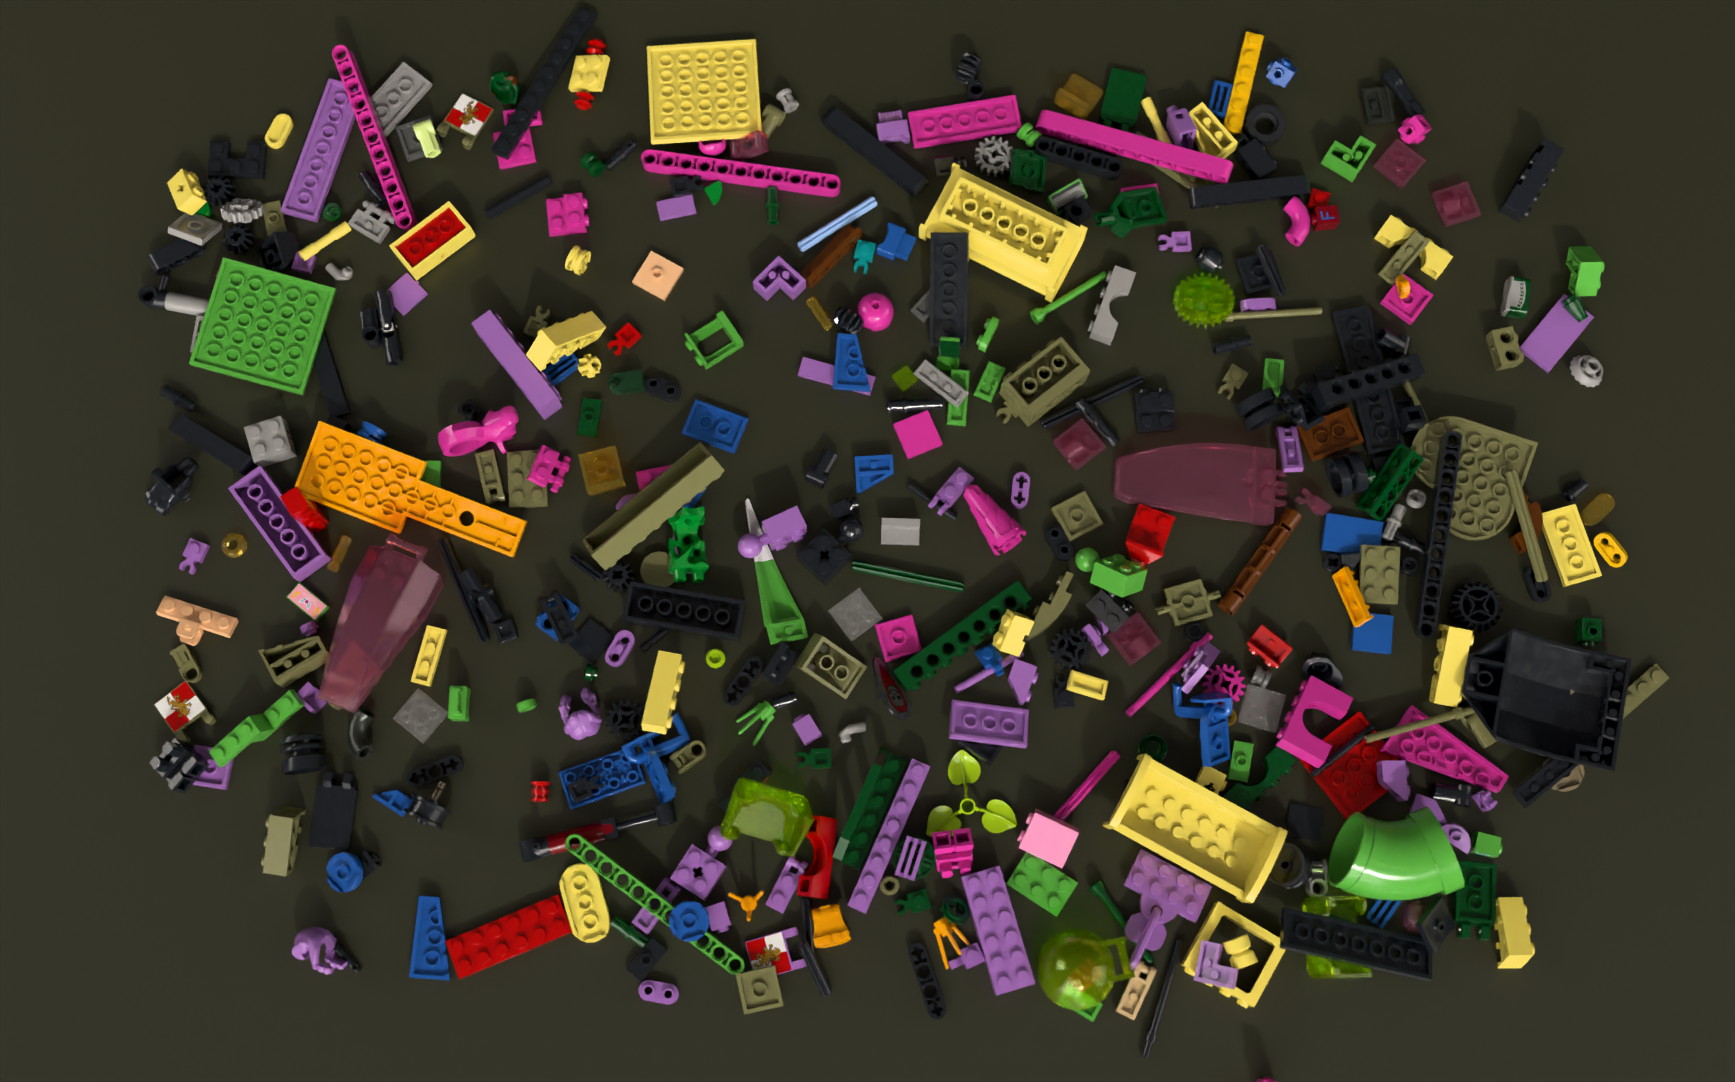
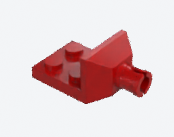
M1142 504L1138 505L1124 542L1131 561L1138 562L1144 567L1146 564H1150L1163 556L1164 553L1162 551L1175 520L1174 516Z

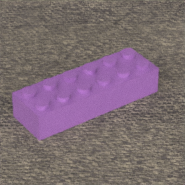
M488 310L471 323L482 341L544 420L562 408L560 403L562 398L559 392L549 383L545 374L526 356L527 353L520 342H517L513 333L508 327L506 328L497 313L493 315Z
M258 466L228 488L294 579L301 582L332 560L314 534L291 516L280 498L283 492L262 466Z
M1000 866L961 877V883L995 995L1035 984Z

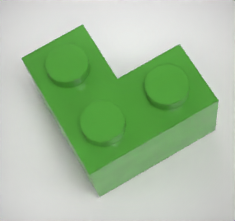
M1360 135L1353 148L1349 149L1335 140L1321 164L1353 182L1376 144Z
M1591 246L1569 247L1566 265L1571 270L1568 289L1572 294H1576V296H1596L1597 290L1601 286L1600 276L1601 272L1604 271V261Z

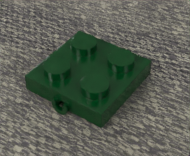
M1013 149L1011 153L1009 185L1038 194L1043 193L1047 157L1034 154L1033 150Z

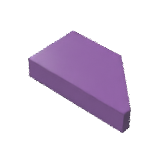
M1417 793L1414 794L1409 813L1427 806L1434 813L1439 823H1447L1436 800Z

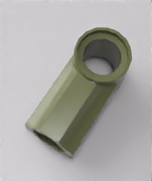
M772 104L766 106L761 118L762 137H760V141L766 142L776 126L779 127L782 124L786 112Z
M1476 713L1466 715L1461 719L1463 725L1469 731H1472L1482 748H1486L1497 741Z

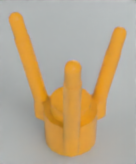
M760 891L755 897L747 895L742 898L731 892L728 895L741 902L742 909L747 911V921H750L752 911L757 907V900L764 894V891Z
M944 917L934 923L936 929L933 932L938 941L945 969H948L949 965L941 935L942 937L948 936L958 955H961L962 952L951 934L953 930L967 946L970 945V942L953 922L949 923V920Z

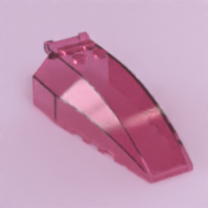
M392 533L388 536L385 546L369 547L351 580L340 613L318 693L319 699L355 713L371 692L372 687L378 683L387 667H390L396 655L403 650L406 642L415 634L427 618L444 584L437 572L422 563L428 550L426 547H419L401 540ZM394 545L417 554L415 559L392 550Z

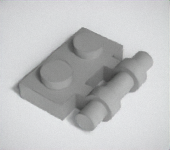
M365 200L362 204L366 208L365 212L357 209L348 225L381 244L391 230L385 224L387 222L396 224L395 219L388 210L384 211L376 203H370ZM377 214L380 218L377 220L371 216Z

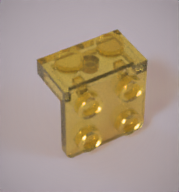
M1073 74L1064 88H1059L1054 103L1082 120H1086L1103 95V90L1082 77Z

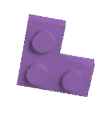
M1201 940L1194 981L1235 990L1238 969L1220 965L1223 945Z

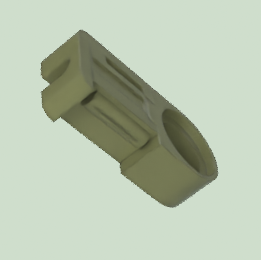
M182 644L171 650L170 655L174 657L180 668L178 670L183 679L190 683L200 681L202 670L189 646ZM193 668L196 669V677L189 679L187 676L188 671Z

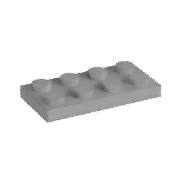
M404 62L371 97L385 137L394 130L432 87L430 81ZM371 119L367 120L366 125L370 124Z

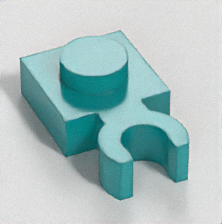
M858 239L854 259L858 261L854 264V272H857L859 266L864 267V274L868 272L867 262L872 263L876 243Z

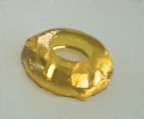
M233 533L223 539L221 547L225 555L236 558L243 555L247 543L243 535ZM237 540V548L230 550L228 548L229 542Z

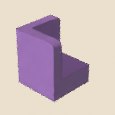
M307 682L297 692L304 706L314 714L327 703L326 699L320 694L321 691L310 682Z

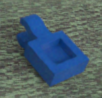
M992 642L975 652L985 669L991 667L997 677L1004 674L1003 667L1000 664L1002 657L994 645H992Z

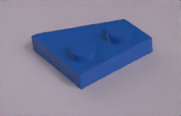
M893 454L855 456L856 493H861L894 474Z

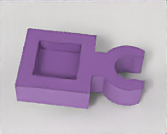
M1190 231L1171 232V237L1167 235H1160L1158 237V241L1166 243L1159 246L1161 251L1168 249V247H1172V252H1188L1192 249Z
M190 538L182 556L186 557V560L180 564L179 569L184 571L186 566L190 565L188 573L193 575L196 572V562L202 564L210 546Z
M1089 623L1082 629L1081 632L1087 636L1086 638L1096 648L1101 657L1109 651L1107 646L1101 641V633L1095 626L1092 627Z
M1481 790L1472 795V798L1482 812L1491 810L1497 804V801H1494L1491 797L1490 791L1485 792Z

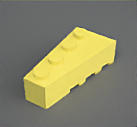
M592 311L585 314L581 313L574 318L569 317L561 323L556 322L550 327L541 328L537 332L538 336L526 356L542 371L546 369L547 363L555 364L564 354L569 356L578 347L582 349L598 340L606 326Z
M1439 624V631H1442V637L1437 639L1436 647H1438L1439 655L1434 660V670L1437 671V674L1432 676L1429 701L1457 708L1458 703L1462 700L1460 691L1464 680L1467 658L1470 655L1468 654L1469 647L1473 645L1474 635H1472L1473 631Z
M658 651L641 723L642 730L666 734L667 728H671L673 721L671 713L676 708V695L680 690V679L685 669V662H682V654Z

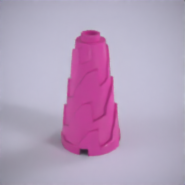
M970 484L964 489L965 493L963 496L970 506V510L986 537L992 552L998 556L1000 555L999 550L1006 553L1022 540L1020 534L1026 535L1024 528L1011 518L1005 510L1000 508L989 494H986L978 485Z

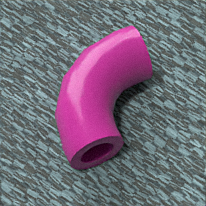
M1294 196L1283 209L1292 221V226L1285 236L1291 244L1300 246L1309 233L1311 219L1307 207L1297 196Z

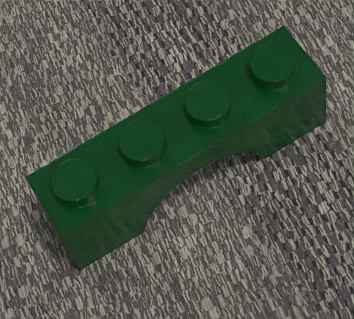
M1275 746L1262 758L1264 775L1257 785L1244 786L1236 783L1221 797L1249 811L1252 808L1250 804L1254 800L1258 802L1266 795L1264 791L1268 787L1272 789L1280 782L1278 778L1283 773L1286 776L1294 769L1292 765L1296 760L1287 751Z

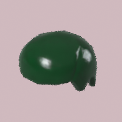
M1149 734L1140 741L1138 753L1139 755L1146 753L1153 760L1160 763L1167 756V743L1161 736Z

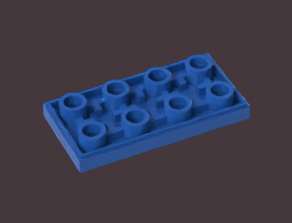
M631 748L634 755H636L635 748ZM623 750L558 772L571 810L646 783L640 764L628 761ZM600 775L601 778L597 779L595 783L598 786L604 783L605 786L601 789H593L594 796L575 804L567 785L584 777L589 782L594 776Z

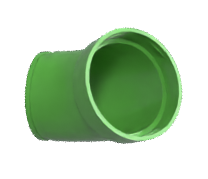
M1427 806L1408 813L1407 819L1399 821L1378 820L1367 817L1360 812L1352 814L1341 827L1328 861L1327 878L1331 886L1341 888L1343 891L1361 897L1377 900H1412L1439 892L1446 895L1464 888V879L1455 853L1434 813Z

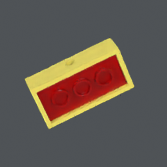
M448 201L389 246L417 281L476 237L470 225Z

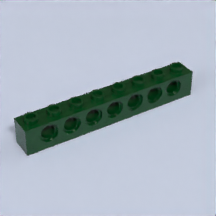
M1017 580L893 671L894 676L906 692L909 690L914 692L922 685L920 682L924 679L930 680L936 676V671L939 668L943 667L945 669L951 665L954 657L958 655L960 658L966 654L969 646L972 644L977 646L984 640V635L987 633L991 635L999 629L998 625L1001 624V618L1007 609L1023 612L1030 606L1029 603L1032 598ZM1012 600L1015 603V607H1006L1005 601ZM997 611L1000 617L996 620L992 619L989 613ZM976 622H981L984 625L982 631L974 628ZM965 633L968 635L969 640L961 642L958 635ZM951 645L953 647V652L949 654L945 653L943 651V646ZM935 656L938 659V663L930 665L927 662V658ZM919 667L922 670V675L914 676L911 670Z

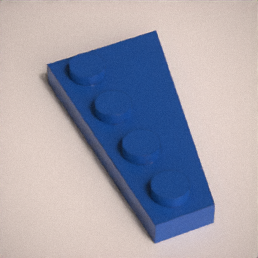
M419 896L409 978L450 981L440 897Z

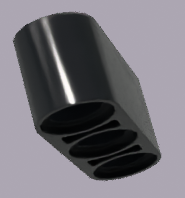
M180 238L152 252L147 258L155 274L164 275L202 256L205 253V248Z

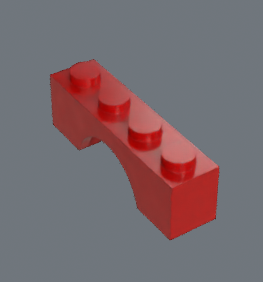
M296 486L280 496L291 516L312 533L322 531L329 524L320 506L314 500L309 501L299 487Z
M807 815L804 835L813 846V860L809 869L799 875L797 895L828 899L838 819Z

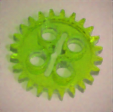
M1201 272L1200 277L1194 274L1193 279L1187 276L1186 282L1181 280L1180 286L1177 285L1176 291H1174V310L1178 311V317L1183 316V322L1190 320V326L1194 322L1197 328L1200 324H1203L1204 328H1207V324L1214 327L1215 322L1221 324L1222 319L1227 320L1228 315H1231L1234 308L1235 296H1233V290H1229L1230 284L1224 285L1225 279L1218 281V275L1211 278V273L1207 277L1204 276L1203 272Z

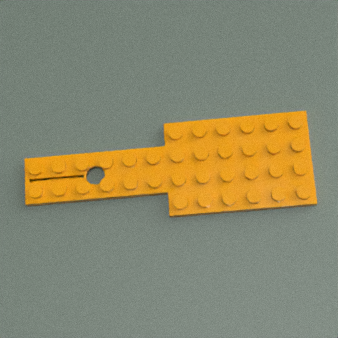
M323 421L318 422L295 487H299L310 500L401 534L407 517H410L510 557L515 556L527 524L526 520L422 481L421 479L428 462ZM465 511H470L474 515V522L470 526L463 525L460 520L461 514Z

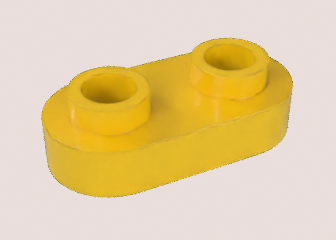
M1601 532L1594 538L1595 548L1610 566L1617 568L1626 563L1627 553L1611 533ZM1603 538L1608 540V544L1603 542ZM1615 554H1619L1621 558L1617 559Z

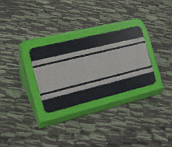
M1077 179L1049 195L1047 202L1055 214L1059 215L1063 212L1064 206L1082 196L1084 199H1087L1088 195L1081 180Z

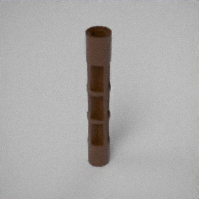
M1286 507L1220 600L1218 607L1225 613L1232 616L1236 613L1301 521L1302 516L1296 510Z

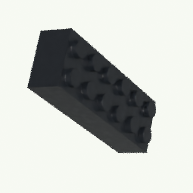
M630 581L623 620L629 624L739 642L746 603L744 600Z

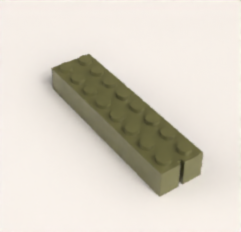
M699 442L582 540L591 556L604 570L613 567L617 560L623 555L630 553L635 545L643 542L653 530L660 528L665 520L673 517L683 505L690 503L695 495L703 492L707 485L717 480L725 470L705 446Z

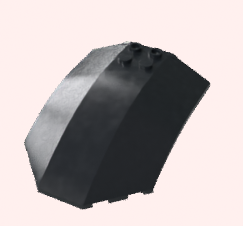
M1514 627L1506 634L1468 655L1461 694L1495 740L1549 758L1615 772L1632 659L1554 642L1520 631Z

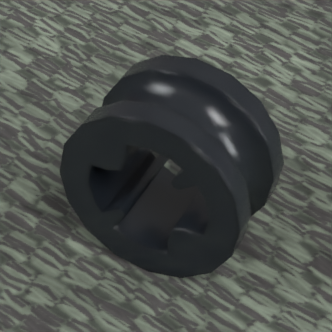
M1336 554L1327 555L1322 562L1323 568L1328 572L1337 571L1342 564L1341 558ZM1328 559H1330L1331 561L1334 559L1336 561V563L1334 564L1336 565V567H1330L1328 565V563L1330 562L1328 561Z

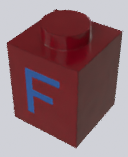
M1337 205L1315 207L1309 215L1311 219L1310 225H1313L1314 231L1336 229L1340 223Z

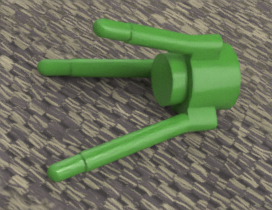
M766 700L762 704L758 703L753 709L736 719L738 723L754 712L756 713L738 731V734H742L758 718L762 721L767 719L753 741V746L757 744L769 723L775 718L773 714L776 710Z

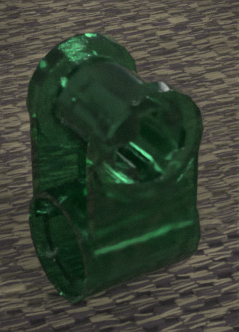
M642 370L613 373L608 378L610 391L615 395L641 393L646 390Z

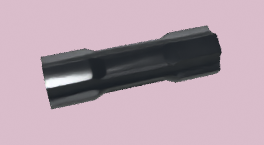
M1397 68L1390 69L1382 76V79L1388 88L1392 90L1408 117L1412 118L1414 115L1420 114L1423 116L1426 113L1420 102L1415 99L1405 84Z

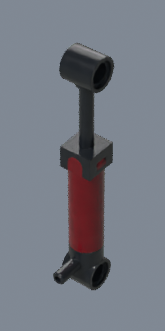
M673 802L655 806L654 813L619 823H617L615 817H611L589 825L521 841L518 844L524 863L568 851L565 841L573 834H580L594 844L621 838L620 830L657 821L658 827L676 823L677 818ZM573 837L570 841L571 847L574 849L580 847V840Z

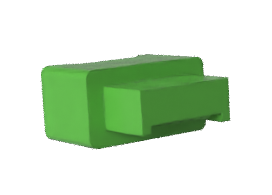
M467 686L449 687L448 718L452 721H469L471 689Z

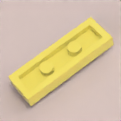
M427 625L411 682L431 687L447 630Z

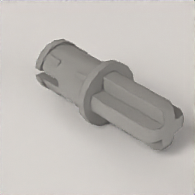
M1395 504L1392 514L1386 520L1387 525L1382 534L1384 540L1391 541L1397 528L1401 527L1402 517L1407 510L1405 506Z

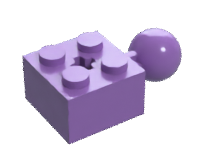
M795 506L762 521L763 534L759 536L755 534L743 535L738 541V550L742 556L754 558L760 554L762 546L769 544L771 550L776 549L779 551L787 547V544L792 541L796 543L803 540L807 532V525L798 507Z
M721 825L712 828L708 834L709 846L705 852L692 844L670 879L701 899L706 900L727 867L716 860L715 857L719 851H724L731 846L733 842L731 830ZM702 867L703 876L698 875L696 878L694 870Z

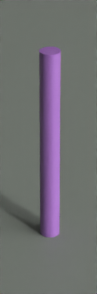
M1021 652L1019 657L1010 654L1003 658L1000 664L1002 667H1005L1014 662L1015 659L1023 657L1024 653ZM990 667L980 671L954 686V690L956 693L963 691L993 674V669Z

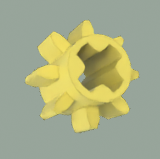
M586 354L584 358L579 359L578 370L582 376L587 375L588 378L595 377V374L600 373L601 362L597 356L592 357L591 354Z

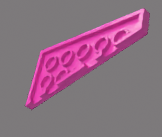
M1411 705L1396 727L1429 717ZM1439 724L1391 736L1380 750L1383 753L1495 793L1502 789L1509 777Z

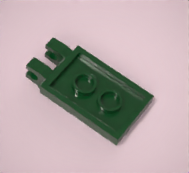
M1112 67L1099 119L1104 120L1103 126L1111 127L1112 122L1122 124L1121 131L1125 132L1129 131L1130 126L1135 127L1147 79L1146 75Z
M1457 860L1464 879V888L1454 891L1453 921H1455V924H1459L1457 928L1458 938H1470V926H1477V940H1490V928L1496 924V864Z

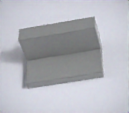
M882 518L881 544L919 546L920 519Z

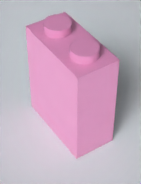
M1035 809L1034 814L1029 813L1025 822L1028 824L1026 831L1022 830L1017 839L1020 842L1019 848L1063 868L1079 834V828Z

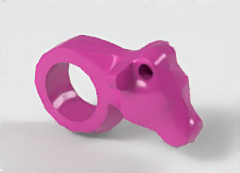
M506 406L496 412L493 410L488 411L482 422L466 421L452 424L439 432V446L445 456L455 457L473 452L488 442H494L502 454L507 452L504 441L512 439L516 433V423L519 421L518 413L513 406Z

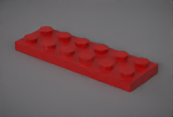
M557 894L445 942L458 978L462 979L572 933L560 896Z

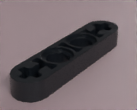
M914 943L909 947V958L928 1014L933 1019L938 1020L945 1016L946 1007L926 948L921 943ZM915 946L919 949L922 948L923 952L920 953L921 959L926 957L927 962H921L916 966L914 961H918L916 955H912ZM925 965L929 968L930 972L927 977H921L918 974L920 966ZM928 985H933L936 988V994L932 997L925 994L924 990ZM939 996L940 1001H936L938 1007L943 1009L940 1011V1016L931 1013L934 1006L933 1003L928 1005L927 1000H934Z

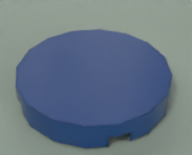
M350 852L335 854L328 862L326 872L328 871L327 881L337 892H350L360 885L363 878V867L356 855Z
M683 901L676 905L671 912L669 918L670 929L673 935L680 940L686 942L696 941L707 932L709 914L700 903Z

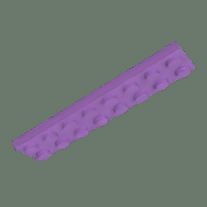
M328 79L280 211L283 214L318 223L356 118L341 81ZM356 86L353 92L357 91L359 86Z

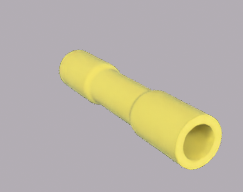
M1151 97L1143 99L1141 104L1151 121L1158 141L1172 144L1159 119Z
M344 221L328 234L309 244L298 253L306 261L333 241L349 233L351 228Z

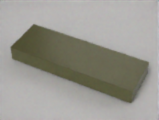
M1414 230L1380 270L1378 275L1393 286L1396 276H1400L1405 272L1430 241Z

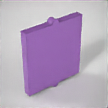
M408 273L404 274L388 289L392 294L393 306L403 316L428 295L419 285L420 283L415 281Z

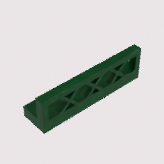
M1399 443L1356 507L1381 522L1424 459L1413 449ZM1413 457L1416 458L1413 464L1409 466ZM1403 474V478H1402V480L1399 482V478H1400V476ZM1392 490V495L1388 498V494ZM1382 506L1381 511L1376 515V511Z

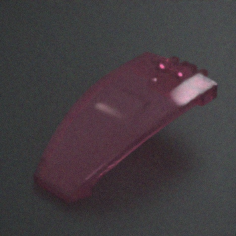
M1227 443L1173 445L1117 458L1115 460L1113 497L1131 505L1138 503L1198 516L1269 526L1274 523L1275 506L1283 507L1287 504L1286 501L1275 499V495L1284 496L1287 494L1286 490L1277 489L1286 488L1287 483L1276 481V477H1286L1287 472L1276 470V449Z

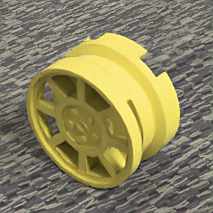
M577 245L574 246L566 259L565 269L574 271L577 275L583 274L587 268V262H590L591 252L581 250Z

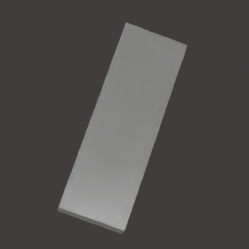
M926 359L913 373L956 408L969 394L968 391Z

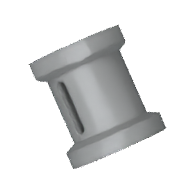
M790 88L781 90L776 96L777 100L783 104L786 113L794 111L799 106L798 101H795L791 95L792 91Z

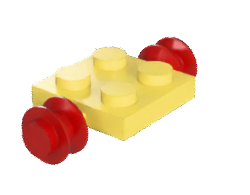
M593 39L588 42L591 48H587L586 52L589 55L576 56L568 89L571 92H577L576 96L579 99L574 100V104L581 110H587L592 107L589 101H593L594 97L590 92L603 91L610 58L601 51L606 49V45L600 39Z

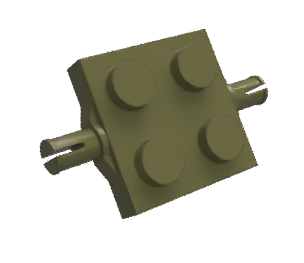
M1198 579L1164 589L1166 605L1156 607V611H1158L1157 615L1169 612L1176 627L1212 617L1210 600L1221 598L1219 590L1207 593L1202 580Z

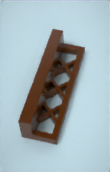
M847 224L799 273L806 280V285L810 289L857 244L858 239H862V230L859 227L854 229Z

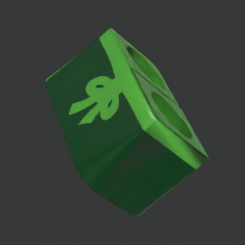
M940 337L936 368L948 371L958 369L960 338Z

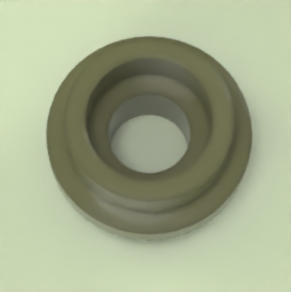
M886 875L880 881V889L886 895H893L899 889V881L893 875ZM888 881H891L893 883L892 889L886 888V883Z

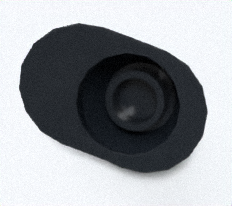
M1312 652L1308 660L1304 662L1302 671L1307 678L1312 675L1336 689L1342 686L1343 676L1327 654Z

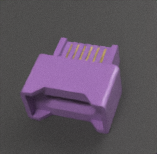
M901 110L878 113L879 123L876 124L877 138L881 143L885 145L886 143L902 141L905 144L910 142L907 120L902 119Z

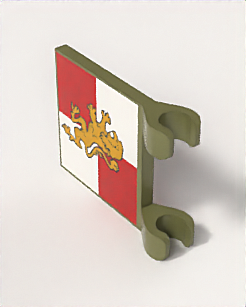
M462 93L444 121L438 125V135L445 137L449 128L452 127L467 135L462 140V144L465 149L470 150L476 137L494 112V109Z
M187 681L182 682L154 704L174 732L176 738L180 741L184 740L188 743L191 741L183 729L200 716L209 725H213L216 722L215 717L206 708Z

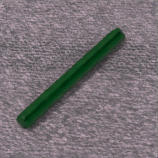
M853 560L851 567L853 571L956 592H963L965 586L963 581Z

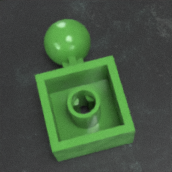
M1089 547L1079 550L1075 557V563L1080 570L1084 572L1093 571L1090 580L1091 584L1120 597L1131 595L1143 589L1148 569L1142 567L1138 562L1126 560L1120 554L1100 559L1097 551Z

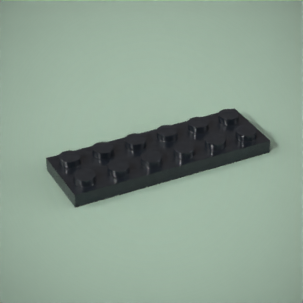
M931 232L930 346H939L940 337L960 338V347H968L969 233Z

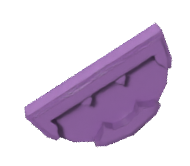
M1457 823L1440 824L1449 842L1468 854L1471 848V839L1468 831Z

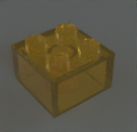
M616 445L578 454L589 496L627 487Z

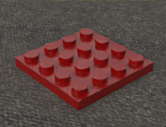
M1360 711L1322 739V741L1332 745L1327 757L1370 724ZM1364 738L1322 773L1313 777L1346 820L1352 814L1363 811L1387 792L1378 783L1377 762L1399 760L1395 756L1380 751L1385 744L1382 739L1366 743ZM1298 758L1309 773L1315 768L1313 765Z

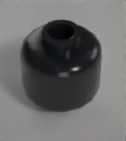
M1212 246L1201 247L1195 256L1197 266L1207 273H1213L1215 270L1219 271L1224 264L1222 252Z

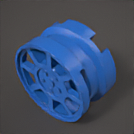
M363 421L361 430H358L356 435L382 444V439H385L387 433L366 421Z

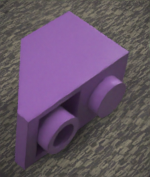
M1015 659L1007 680L1019 705L1023 706L1025 701L1029 702L1032 691L1029 689L1031 683H1036L1039 673L1036 672L1037 666Z
M1406 761L1377 762L1378 783L1398 802L1407 801L1408 797H1410V786L1407 785L1409 768L1406 765Z

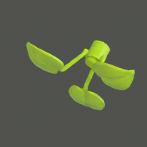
M964 750L958 751L953 756L949 764L948 776L954 785L963 783L965 798L960 802V810L953 813L950 807L945 805L937 806L931 811L926 834L932 837V833L950 831V836H953L952 830L960 829L961 821L956 816L962 812L967 815L972 814L974 811L984 812L982 824L985 829L993 833L1004 832L1017 826L1013 810L1004 801L998 799L990 800L987 804V809L976 807L975 801L968 797L967 783L976 782L980 776L981 769L977 760Z

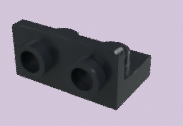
M782 642L763 672V679L780 687L798 659L799 654L791 650L789 645Z

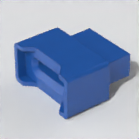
M888 222V234L884 243L878 245L877 254L894 261L895 257L908 261L916 243V238L906 234V228Z

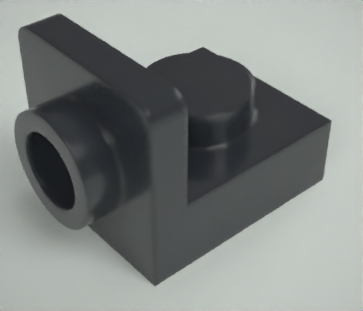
M364 850L363 854L358 857L363 867L362 881L381 867L378 862L380 858L374 851Z

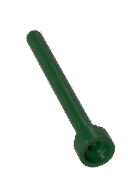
M1100 879L1088 889L1093 895L1095 894L1101 898L1125 932L1127 921L1105 892L1107 891L1106 885ZM1145 948L1142 957L1148 964H1151L1153 957Z

